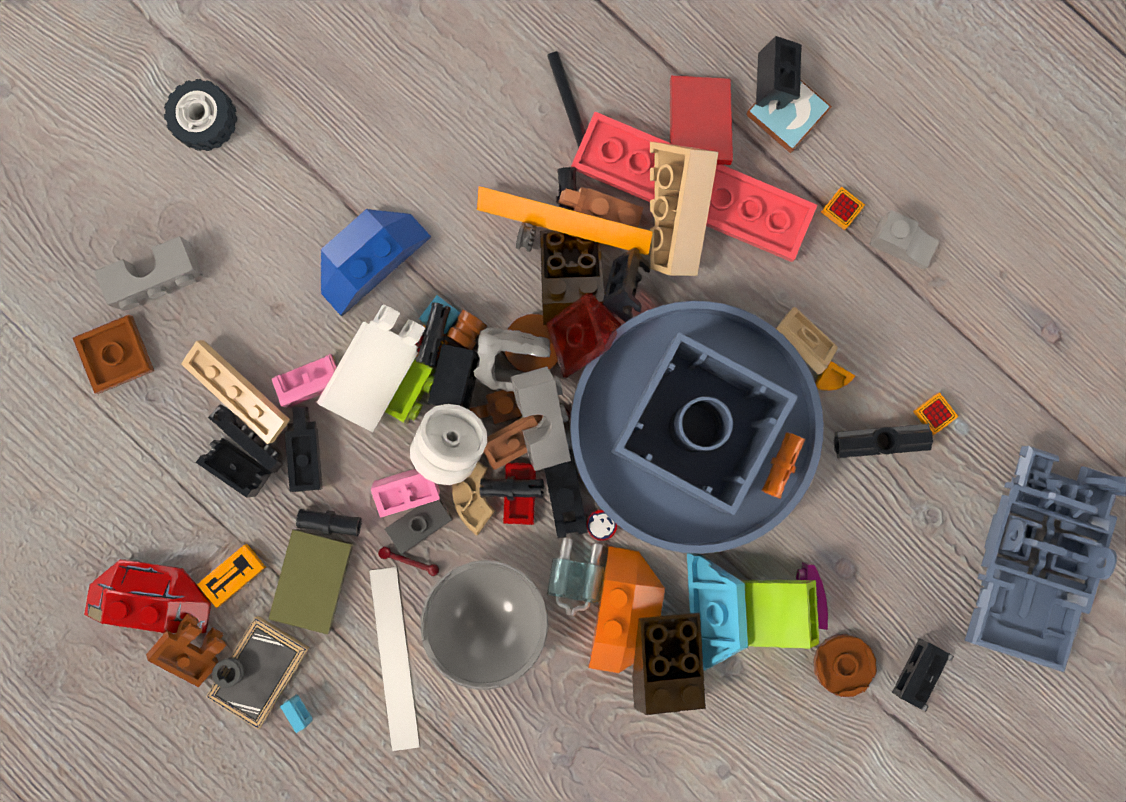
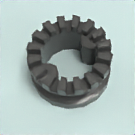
M521 223L516 241V249L524 247L527 252H531L535 240L533 237L536 236L537 231L536 225L527 227L526 223Z
M229 657L223 659L213 668V680L222 688L232 687L242 680L245 669L240 660ZM224 665L228 669L234 668L236 673L234 680L230 681L229 677L223 678L221 670Z

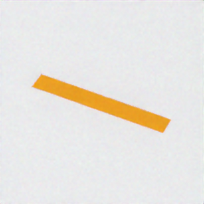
M478 187L477 210L625 250H631L635 247L639 250L640 254L649 255L652 231L485 187Z

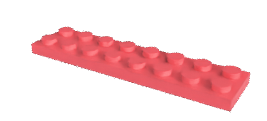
M594 112L571 168L574 167L581 174L650 202V200L655 199V181H650V168H655V153H650V141L670 143L598 112ZM716 165L706 226L793 262L817 208V204L724 165Z

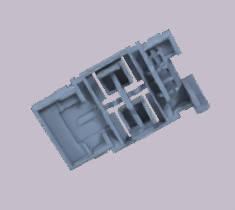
M1022 446L1019 454L1022 457H1019L1014 473L1016 478L1012 477L1011 482L1005 483L1004 488L1010 489L1009 495L1001 496L997 514L993 515L984 548L986 551L981 566L986 567L987 572L986 575L979 573L977 578L982 580L981 586L984 587L980 589L976 603L978 607L973 610L965 641L1065 673L1073 641L1080 625L1081 613L1089 614L1091 612L1100 579L1107 580L1116 567L1117 554L1109 546L1117 517L1110 515L1116 496L1126 497V477L1112 476L1081 466L1076 481L1051 472L1053 462H1059L1058 455L1031 446ZM1009 512L1039 522L1043 521L1044 515L1048 516L1046 522L1047 533L1043 541L1034 540L1037 528H1042L1041 524L1009 515ZM1055 519L1061 521L1059 528L1097 540V542L1073 534L1055 532ZM1032 547L1040 550L1039 561L1033 568L1031 575L1027 574L1029 566L997 556L998 553L1017 560L1027 561ZM1045 568L1073 578L1085 580V584L1047 572L1045 579L1038 576L1040 571Z

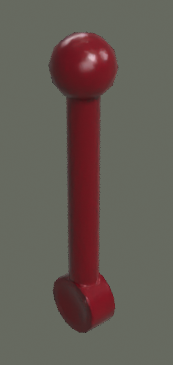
M382 547L378 552L381 559L391 558L428 571V574L431 576H436L439 573V567L436 564L427 565L395 554L388 547Z

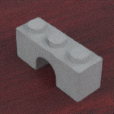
M178 236L152 247L151 249L155 256V267L149 275L139 277L135 266L123 259L94 271L107 305L122 311L130 310L139 305L138 301L148 297L149 299L162 297L167 294L166 290L175 286L185 287L195 282L194 278L203 274L190 242Z
M548 367L511 376L516 403L522 416L525 418L532 415H543L538 425L522 430L527 454L534 470L537 471L571 461L569 449L572 448V441L569 431L564 429L563 422H567L568 417L563 403L559 404L558 395H562L563 392L558 376L553 377Z

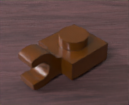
M502 390L486 395L488 404L468 409L479 419L492 416L494 425L523 417L517 406L513 391L506 392Z

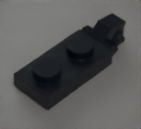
M220 404L209 415L208 418L267 470L277 473L283 466L277 459L280 454L269 444L265 443L262 447L255 441L254 438L257 434L244 423L239 427L238 423H236V415L231 410Z
M292 407L293 423H288L287 431H285L289 491L322 490L319 435L316 421L310 422L309 407Z

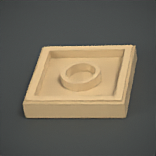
M793 307L776 327V330L785 336L796 348L803 360L819 375L828 367L838 349V346L796 307Z

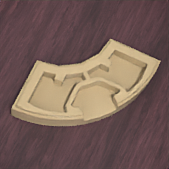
M479 461L469 477L463 482L451 486L457 513L464 524L476 536H478L495 512V509L487 502L486 497H480L479 487H483V485H480V480L485 477L488 468Z

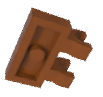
M188 613L179 624L177 633L173 634L167 630L146 656L149 662L199 688L213 672V668L218 663V659L215 656L226 647V642L221 640L223 633L212 627L205 636L200 648L191 644L190 642L202 631L201 628L196 626L199 622L198 618Z

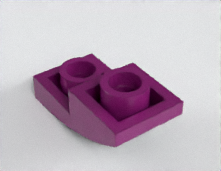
M802 562L801 569H797L796 580H816L819 629L828 630V606L822 580L815 565Z

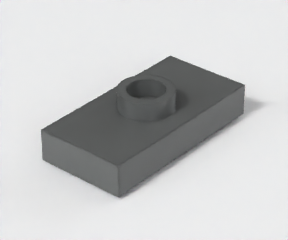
M441 500L417 506L386 527L385 531L400 554H403L452 521L453 518Z

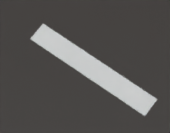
M397 568L369 570L392 751L419 748Z

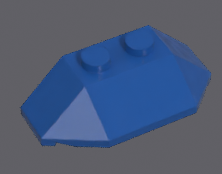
M366 209L321 249V294L340 316H343L429 240L431 236L411 214Z

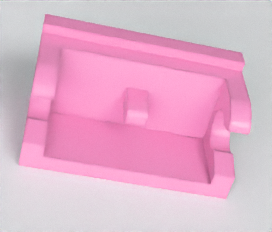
M329 354L324 358L272 378L280 405L290 408L321 395L337 368L333 355Z
M416 469L376 480L371 487L380 518L440 500L439 485L424 478Z

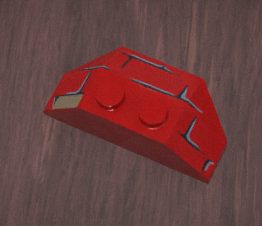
M120 559L89 584L84 615L101 624L165 633L167 630L171 633H177L179 624L189 613L198 618L199 622L196 626L201 628V633H206L212 602L203 594L198 585L183 568Z

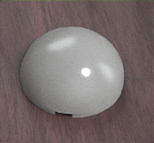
M473 561L449 571L430 591L421 615L422 643L433 666L453 683L476 690L504 687L524 676L540 657L548 633L547 609L538 588L518 569L497 561Z

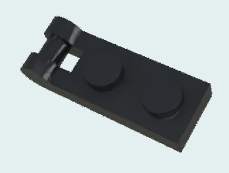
M569 449L571 461L544 468L558 539L567 537L566 534L578 532L579 535L588 533L572 449ZM574 511L576 520L564 522L562 513Z

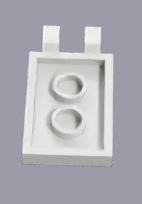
M384 304L373 321L371 320L369 324L363 321L317 401L320 406L371 432L376 428L418 354L416 351L418 347L414 344L419 341L425 330V327L408 319L399 335L389 331L394 326L400 313Z

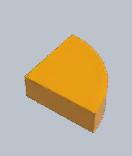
M830 361L828 367L818 375L815 384L818 390L833 391L848 385L855 378V375Z

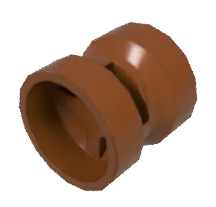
M462 309L458 315L457 324L450 327L446 335L464 348L472 350L476 345L475 339L480 334V331L488 326L474 315Z

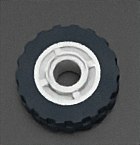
M201 79L185 81L181 86L178 85L173 93H170L169 99L165 103L164 120L167 121L166 126L168 130L183 144L197 151H211L213 148L221 147L225 141L227 142L230 139L231 134L236 129L237 116L235 112L237 110L232 104L233 101L224 91L210 81H203ZM205 111L204 116L197 120L199 113Z

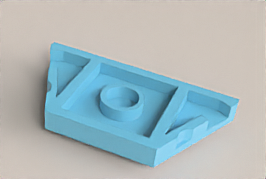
M687 553L690 613H700L703 670L705 671L748 648L745 583L703 555Z

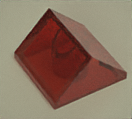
M586 293L546 323L562 376L568 378L609 350L617 335L616 329L621 326V323L591 293Z

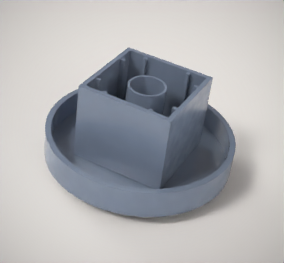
M685 301L666 304L645 311L624 323L604 340L594 352L579 380L573 400L570 432L575 463L581 479L597 505L611 520L631 535L651 545L676 552L702 554L734 549L750 543L775 528L793 511L808 490L816 473L823 444L824 422L822 405L813 376L801 355L783 334L761 318L740 308L710 301ZM789 432L805 439V442L794 465L797 468L794 473L790 474L782 497L779 499L762 492L761 489L770 473L772 457H776L785 433Z

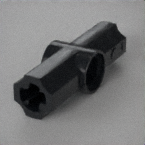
M929 424L834 432V451L837 458L932 450L933 435ZM881 433L885 434L888 438V445L884 450L877 443V438Z

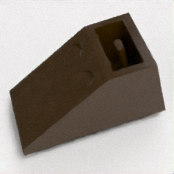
M554 230L540 231L543 325L604 323L601 243Z
M700 613L639 618L632 674L633 699L636 710L645 715L706 709Z

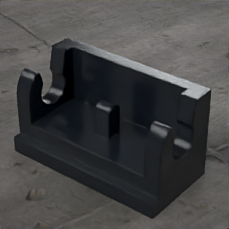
M775 36L758 53L757 106L764 107L772 100H779L776 103V109L779 110L785 108L793 100L800 98L802 44Z
M635 247L613 260L602 302L625 323L633 318L632 308L637 312H641L642 309L640 301L635 298L638 282L642 280L638 267L643 268L647 273L650 272L649 262L639 254V250Z
M442 344L428 404L435 406L452 404L460 405L466 409L470 408L477 379L473 371L476 369L477 361L480 359L477 352Z
M225 438L213 440L209 444L212 447L206 455H200L195 463L246 498L256 497L272 472Z
M919 638L892 693L926 712L929 707L926 703L947 661H952L954 656Z

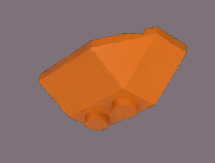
M613 546L608 547L588 668L620 673L634 664L639 618L661 616L665 587L639 551Z

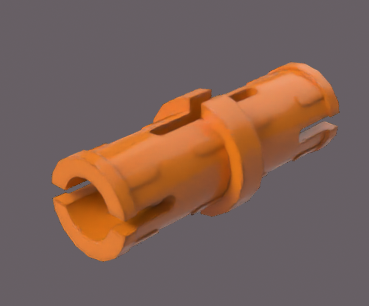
M789 432L785 433L776 457H772L770 462L772 467L761 489L762 492L781 499L790 474L794 473L797 468L794 465L805 439Z

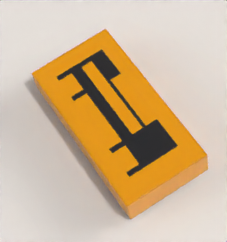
M244 544L197 585L212 604L218 608L263 571L266 566L250 546Z

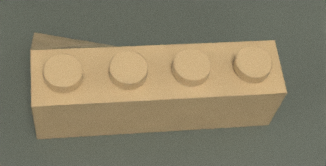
M650 141V153H655V168H650V181H655V199L650 200V212L653 213L655 218V227L650 229L653 232L650 244V269L670 276H698L719 152Z

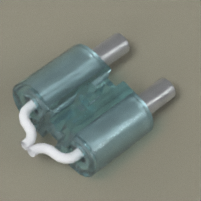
M562 538L560 556L552 560L547 595L556 597L557 604L566 609L567 615L575 616L577 611L586 610L590 603L600 604L606 568L600 566L603 545L592 543L590 562L588 564L570 561L573 539ZM560 598L586 603L584 606H577L571 611L570 607L562 603Z

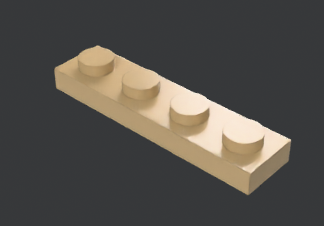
M204 340L195 342L181 365L265 443H273L290 419Z

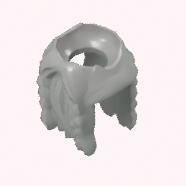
M499 327L484 329L480 331V337L478 338L479 346L477 353L480 359L477 361L476 369L473 371L474 376L490 389L501 388L506 392H514L511 376L525 372L501 368L497 356L498 352L507 351L538 357H550V340L523 333L519 330H503Z

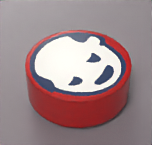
M602 509L594 511L587 519L588 533L596 540H608L617 530V524Z

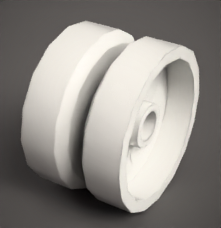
M444 404L435 406L425 414L411 443V461L415 469L424 478L436 484L453 485L463 482L471 475L487 445V431L481 419L472 411L460 405Z

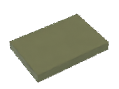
M292 529L269 620L328 635L333 624L353 544Z

